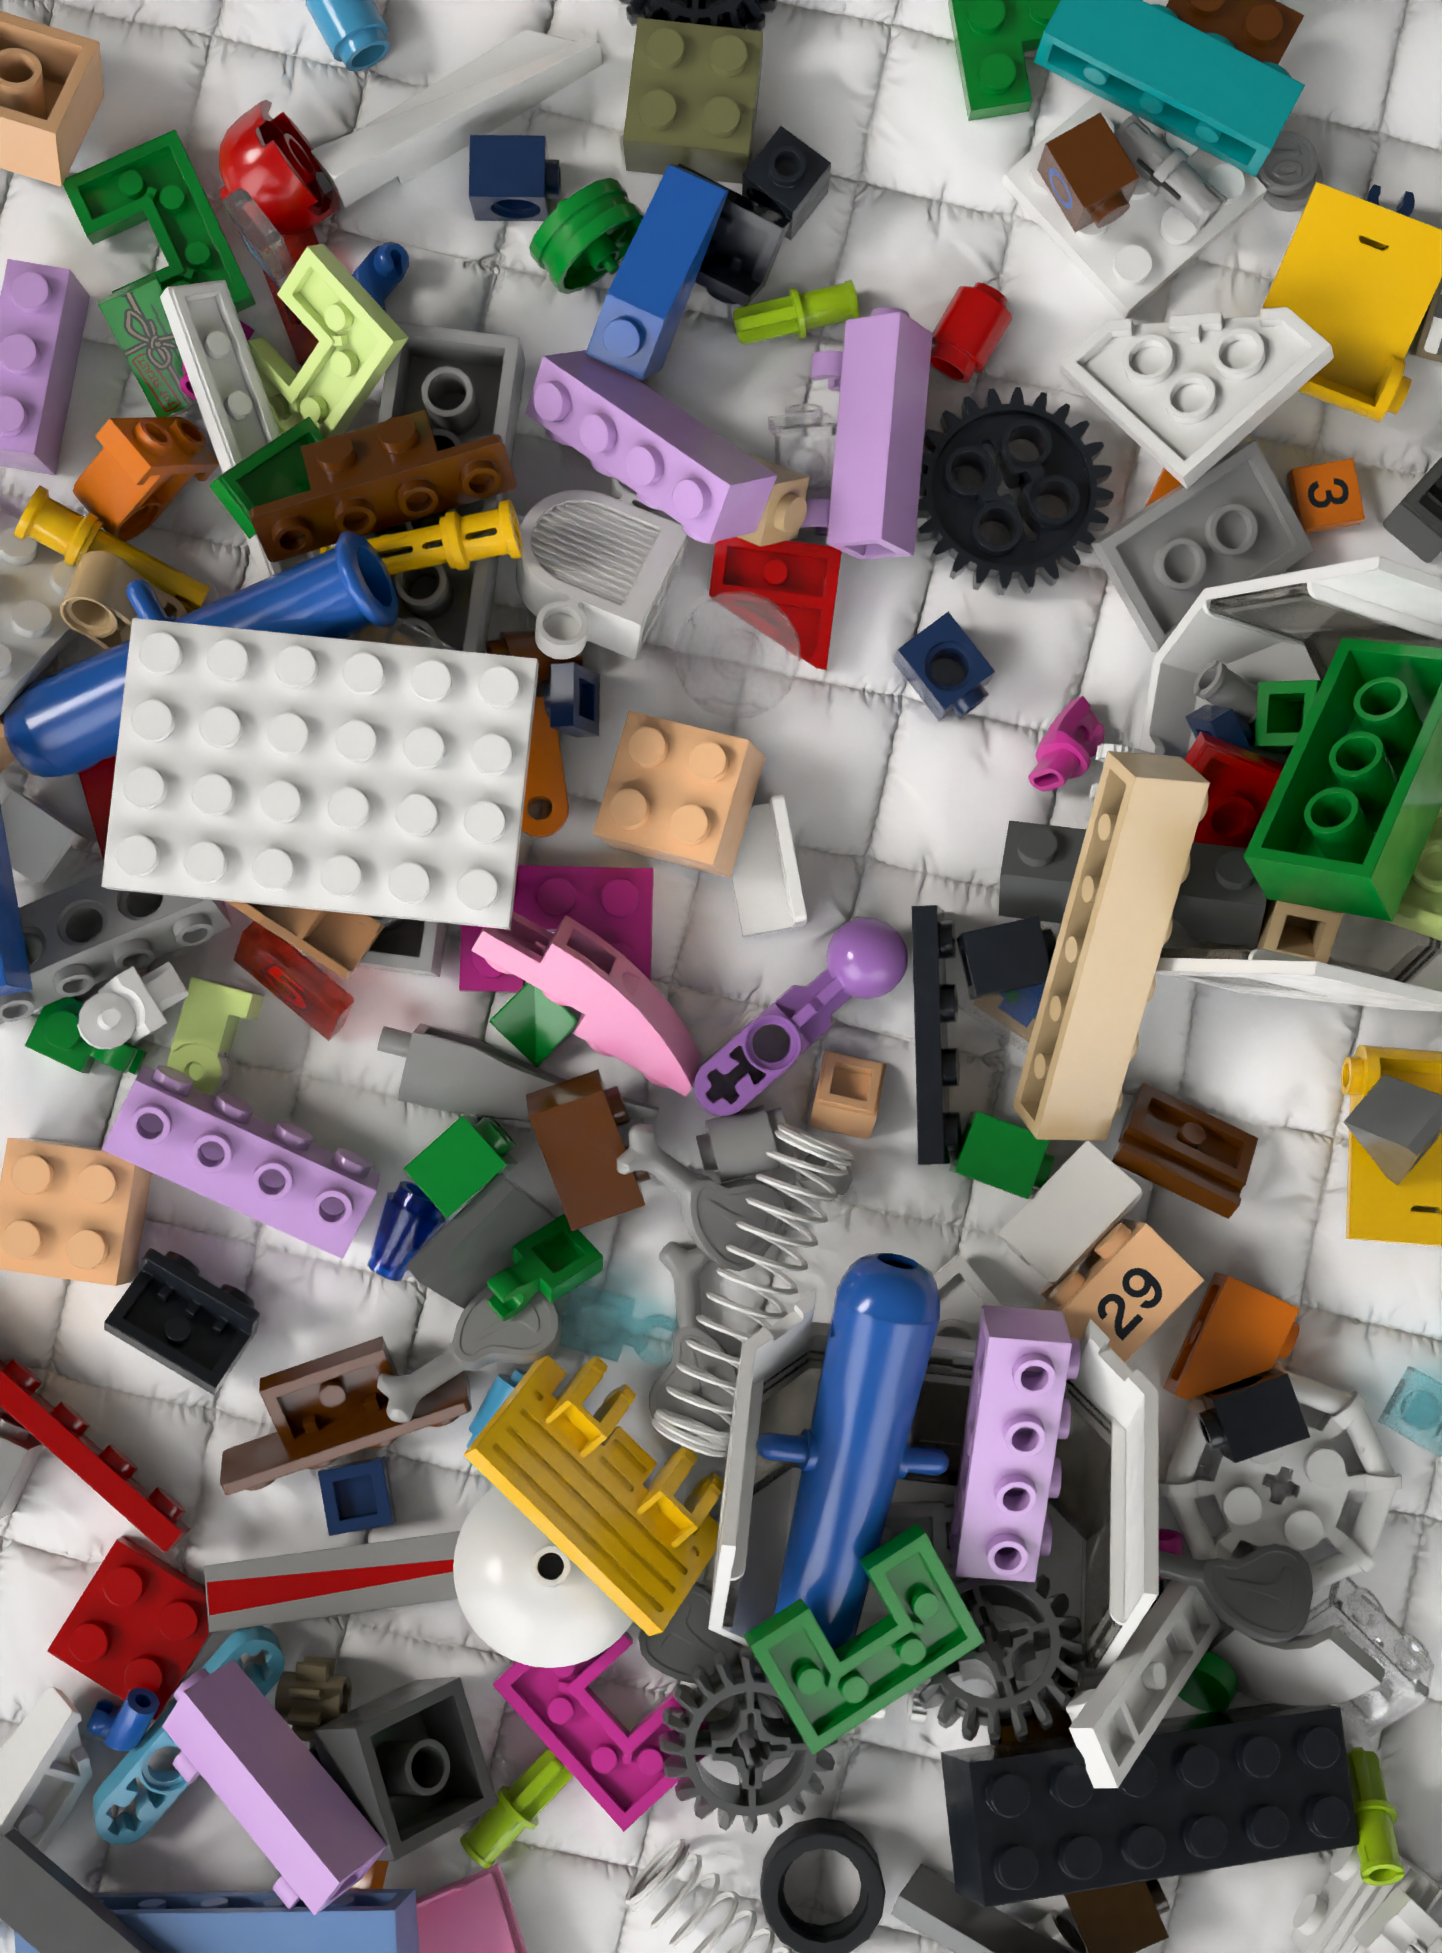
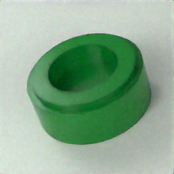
M1206 1651L1178 1696L1189 1705L1202 1711L1222 1712L1229 1707L1238 1688V1678L1226 1661Z

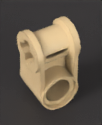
M90 551L83 554L60 605V615L64 622L73 630L86 635L105 650L130 640L132 618H138L126 594V588L132 580L144 579L152 586L168 617L175 615L176 618L188 614V612L175 597L163 592L137 573L124 559L105 551Z

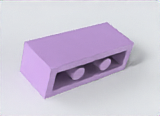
M7 259L0 295V466L56 475L90 295L70 269Z

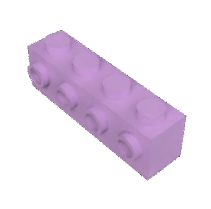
M586 350L542 357L525 414L547 429L546 433L551 439L560 444L572 446L591 460V466L596 471L623 482L637 492L636 497L640 502L653 509L664 511L681 523L683 531L697 541L712 544L756 532L777 474L632 375L586 355Z
M145 1065L143 1066L101 1150L341 1259L344 1258L377 1193L380 1174L371 1170L372 1163L369 1160L348 1149L338 1148L336 1153L320 1147L312 1143L313 1136L308 1131L295 1124L278 1121L275 1126L252 1115L254 1109L239 1098L224 1093H219L214 1098L192 1087L194 1081L189 1076L176 1069L159 1065L154 1070Z
M982 1305L949 1536L955 1576L1035 1582L1039 1556H1049L1052 1520L1051 1516L1046 1515L1048 1498H1058L1061 1488V1461L1059 1457H1055L1057 1439L1066 1440L1068 1438L1071 1422L1070 1401L1068 1398H1064L1067 1379L1077 1378L1080 1366L1079 1339L1070 1338L1063 1311Z

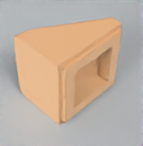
M824 1050L809 1125L821 1130L869 1139L878 1115L886 1063Z

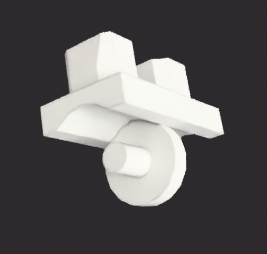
M170 962L141 978L134 966L116 975L98 990L99 994L93 995L82 1004L77 1014V1027L80 1036L89 1045L98 1049L110 1050L123 1045L127 1040L132 1045L167 1024L168 1022L162 1012L174 1006L177 1002L189 996Z

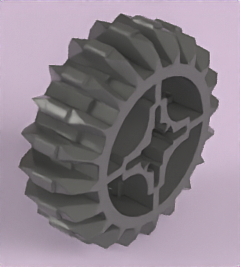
M1044 1574L1037 1577L1035 1582H1031L1029 1585L1024 1581L963 1577L964 1582L957 1585L952 1577H950L967 1610L971 1611L974 1622L985 1642L918 1685H926L918 1696L920 1704L924 1709L941 1705L937 1719L939 1725L945 1729L952 1726L960 1717H963L962 1736L968 1741H972L977 1736L980 1725L988 1726L990 1744L995 1746L1000 1745L1003 1738L1001 1727L1013 1726L1015 1737L1019 1742L1028 1740L1026 1721L1031 1718L1042 1729H1050L1053 1726L1050 1711L1046 1706L1049 1704L1058 1710L1066 1712V1706L1071 1701V1697L1062 1687H1081L1083 1682V1673L1072 1664L1086 1659L1085 1644L1072 1640L1082 1632V1626L1078 1617L1064 1616L1069 1609L1068 1597L1066 1594L1060 1593L1047 1598L1050 1590V1579ZM992 1606L1014 1608L1028 1615L1037 1624L1030 1626L1028 1620L1015 1623L1004 1621L996 1615ZM985 1626L989 1628L993 1642L997 1641L999 1648L1005 1652V1657L1003 1658L1005 1676H1001L997 1662L992 1661L991 1655L988 1651H985L984 1645L987 1644ZM1050 1648L1048 1662L1042 1674L1031 1686L1019 1693L1015 1678L1019 1668L1028 1661L1036 1659L1035 1652ZM960 1676L962 1681L970 1679L987 1681L993 1686L998 1699L972 1695L958 1687L950 1678Z
M744 1646L740 1649V1665L735 1666L729 1665L724 1652H717L714 1655L717 1672L709 1676L705 1668L699 1664L692 1667V1677L698 1686L695 1690L684 1684H676L674 1687V1698L684 1708L669 1707L663 1710V1723L670 1729H673L659 1736L660 1750L671 1754L663 1762L665 1776L673 1779L680 1778L675 1786L676 1796L680 1801L683 1802L696 1797L694 1812L701 1820L708 1817L718 1808V1824L725 1831L733 1825L736 1815L742 1816L745 1830L751 1834L757 1829V1816L768 1814L772 1826L780 1828L783 1824L780 1808L788 1804L792 1811L798 1815H803L806 1810L805 1803L800 1794L802 1790L811 1794L822 1795L824 1790L823 1783L813 1771L827 1772L833 1770L835 1765L833 1756L824 1749L836 1744L838 1739L813 1755L794 1724H785L783 1718H771L761 1713L758 1703V1692L779 1697L761 1666L755 1665L750 1647ZM735 1695L734 1707L726 1717L716 1721H707V1729L699 1730L706 1715L717 1704ZM749 1713L759 1740L754 1738L756 1745L749 1748V1764L747 1765L738 1739L743 1741L741 1732L748 1730L747 1716ZM796 1750L789 1763L778 1774L762 1782L763 1773L771 1762L780 1758H788L791 1756V1751ZM711 1754L713 1761H726L736 1766L739 1785L724 1782L713 1776L702 1766L696 1755Z

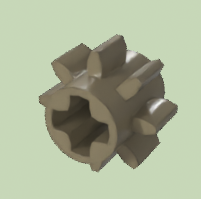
M305 1656L303 1662L296 1663V1672L284 1671L279 1678L275 1695V1710L287 1724L293 1725L292 1730L301 1741L314 1742L312 1729L350 1712L352 1698L351 1679L349 1676L334 1674L335 1658Z

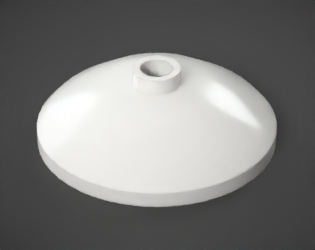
M496 1486L491 1488L475 1504L467 1516L457 1539L453 1571L456 1594L461 1609L473 1630L486 1644L513 1661L534 1667L556 1668L575 1665L599 1655L611 1647L626 1632L633 1620ZM547 1553L558 1554L564 1562L562 1574L553 1580L545 1579L538 1570L540 1558Z

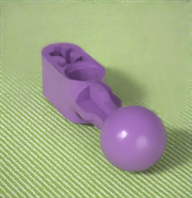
M871 917L853 919L842 925L834 933L828 944L826 952L827 968L807 986L792 985L699 1066L694 1080V1092L699 1104L706 1111L719 1116L737 1113L785 1072L804 1051L831 1029L832 1014L852 996L860 999H874L891 992L901 982L908 964L906 944L900 933L889 923ZM768 1024L781 1026L789 1038V1046L786 1053L774 1061H766L759 1058L752 1046L753 1037L757 1030ZM740 1045L750 1064L764 1072V1074L753 1082L746 1070L734 1082V1087L738 1093L735 1098L729 1101L725 1096L719 1095L714 1100L707 1095L712 1086L708 1074L717 1069L719 1073L726 1075L739 1065V1061L729 1054Z

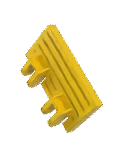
M546 1355L533 1363L463 1455L648 1636L661 1633L665 1630L716 1552L719 1524L709 1515V1512L723 1491L724 1481L715 1472L711 1473L695 1485L691 1491L692 1493L682 1505L673 1495L695 1465L694 1463L698 1457L693 1450L683 1446L668 1458L664 1466L646 1488L643 1483L655 1468L657 1462L620 1426L616 1427L629 1409L628 1407L632 1404L636 1394L626 1384H622L606 1396L603 1404L592 1416L582 1404L602 1380L608 1366L598 1356L589 1359L569 1381L559 1396L555 1398L552 1393L567 1373L549 1355Z

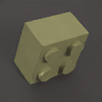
M646 18L637 19L623 135L626 171L664 175L668 164L678 165L680 163L711 180L742 184V174L751 164L762 71L763 31Z

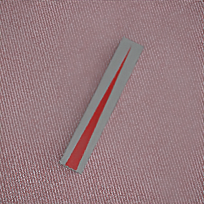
M460 1531L205 1565L204 1578L209 1633L458 1599L454 1583L453 1564ZM556 1553L543 1555L538 1562L539 1573L548 1580L558 1578L564 1570L562 1558Z

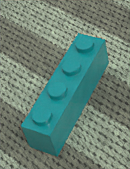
M1061 0L1043 32L1034 63L1132 114L1135 113L1138 117L1256 177L1305 87V84L1293 79L1283 67L1271 62H1260L1235 49L1234 45L1227 38L1216 33H1204L1179 20L1178 16L1171 9L1160 4H1148L1142 0Z

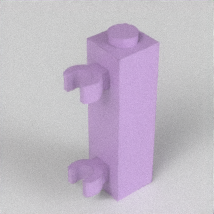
M893 307L877 308L871 312V316L846 320L843 352L826 350L812 354L810 378L814 381L828 379V389L840 391L831 499H805L807 513L801 528L816 526L815 534L817 536H827L828 545L858 560L914 556L933 333L911 319L907 311Z
M234 1659L211 1674L203 1668L186 1679L175 1691L173 1696L177 1703L162 1726L181 1750L174 1759L173 1766L189 1785L201 1774L282 1875L272 1889L289 1910L292 1909L301 1898L315 1916L360 1881L387 1847V1844Z

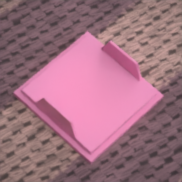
M495 1864L489 1869L481 1870L416 1898L419 1953H527L500 1864Z

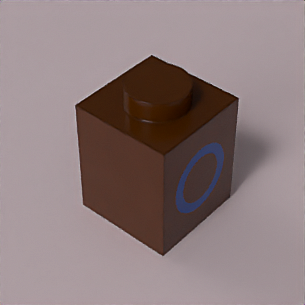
M1101 112L1045 143L1037 168L1075 233L1093 222L1097 228H1101L1121 217L1130 208L1129 201L1140 178Z

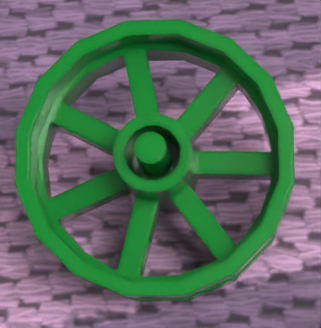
M610 177L597 180L581 188L568 199L564 198L558 202L557 208L544 220L534 234L529 246L530 255L540 268L546 269L549 273L550 281L559 292L570 294L580 291L597 282L607 273L613 275L618 271L619 263L624 259L645 214L636 204L629 201L627 192L618 180Z

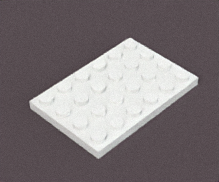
M132 618L101 887L121 891L511 930L539 668L538 660L536 658Z

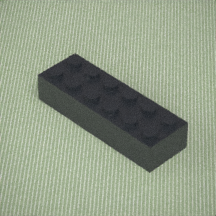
M1268 1703L1227 1709L1222 1712H1207L1162 1719L1118 1788L1093 1787L1086 1770L1085 1759L1076 1747L1071 1733L1031 1738L1024 1742H1004L997 1746L984 1745L941 1752L955 1892L985 1908L1359 1845L1341 1708L1333 1705L1306 1707Z

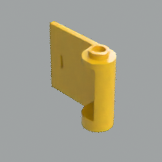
M1315 182L1261 309L1288 307L1332 346L1334 358L1306 382L1298 392L1376 422H1380L1386 412L1394 415L1399 412L1412 382L1411 378L1403 376L1406 366L1404 358L1442 278V229L1323 183Z
M1359 1045L1354 1057L1347 1056L1342 1066L1341 1088L1344 1095H1350L1349 1115L1384 1074L1442 1095V1051ZM1349 1130L1346 1239L1442 1247V1133L1397 1186L1384 1175ZM1414 1206V1207L1434 1208V1209H1436L1439 1213H1435L1432 1209L1412 1208V1207Z

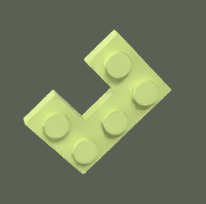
M322 243L307 246L277 293L283 302L319 340L299 373L297 374L264 337L247 341L280 435L307 417L312 419L325 438L343 434L409 338Z

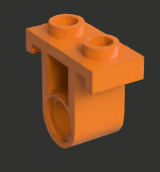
M182 417L110 418L95 435L104 448L77 479L73 487V493L89 513L91 512L99 517L98 520L103 522L102 529L127 542L140 535L154 523L193 476L198 481H206L220 464L206 447L207 440L201 430Z

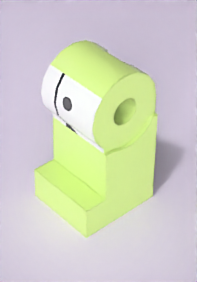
M191 977L187 989L189 996L185 998L167 1067L186 1074L194 1081L193 1088L215 1097L225 1091L232 1080L233 1066L229 1055L240 1017L258 1020L265 996L207 979Z

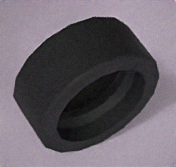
M818 1817L798 1822L776 1837L763 1859L760 1879L761 1901L766 1922L782 1943L798 1953H850L870 1938L882 1918L886 1890L877 1853L861 1832L839 1820ZM820 1848L835 1850L849 1858L857 1869L861 1882L859 1901L852 1913L839 1922L827 1925L807 1923L797 1917L788 1906L783 1890L785 1875L793 1861L805 1852Z

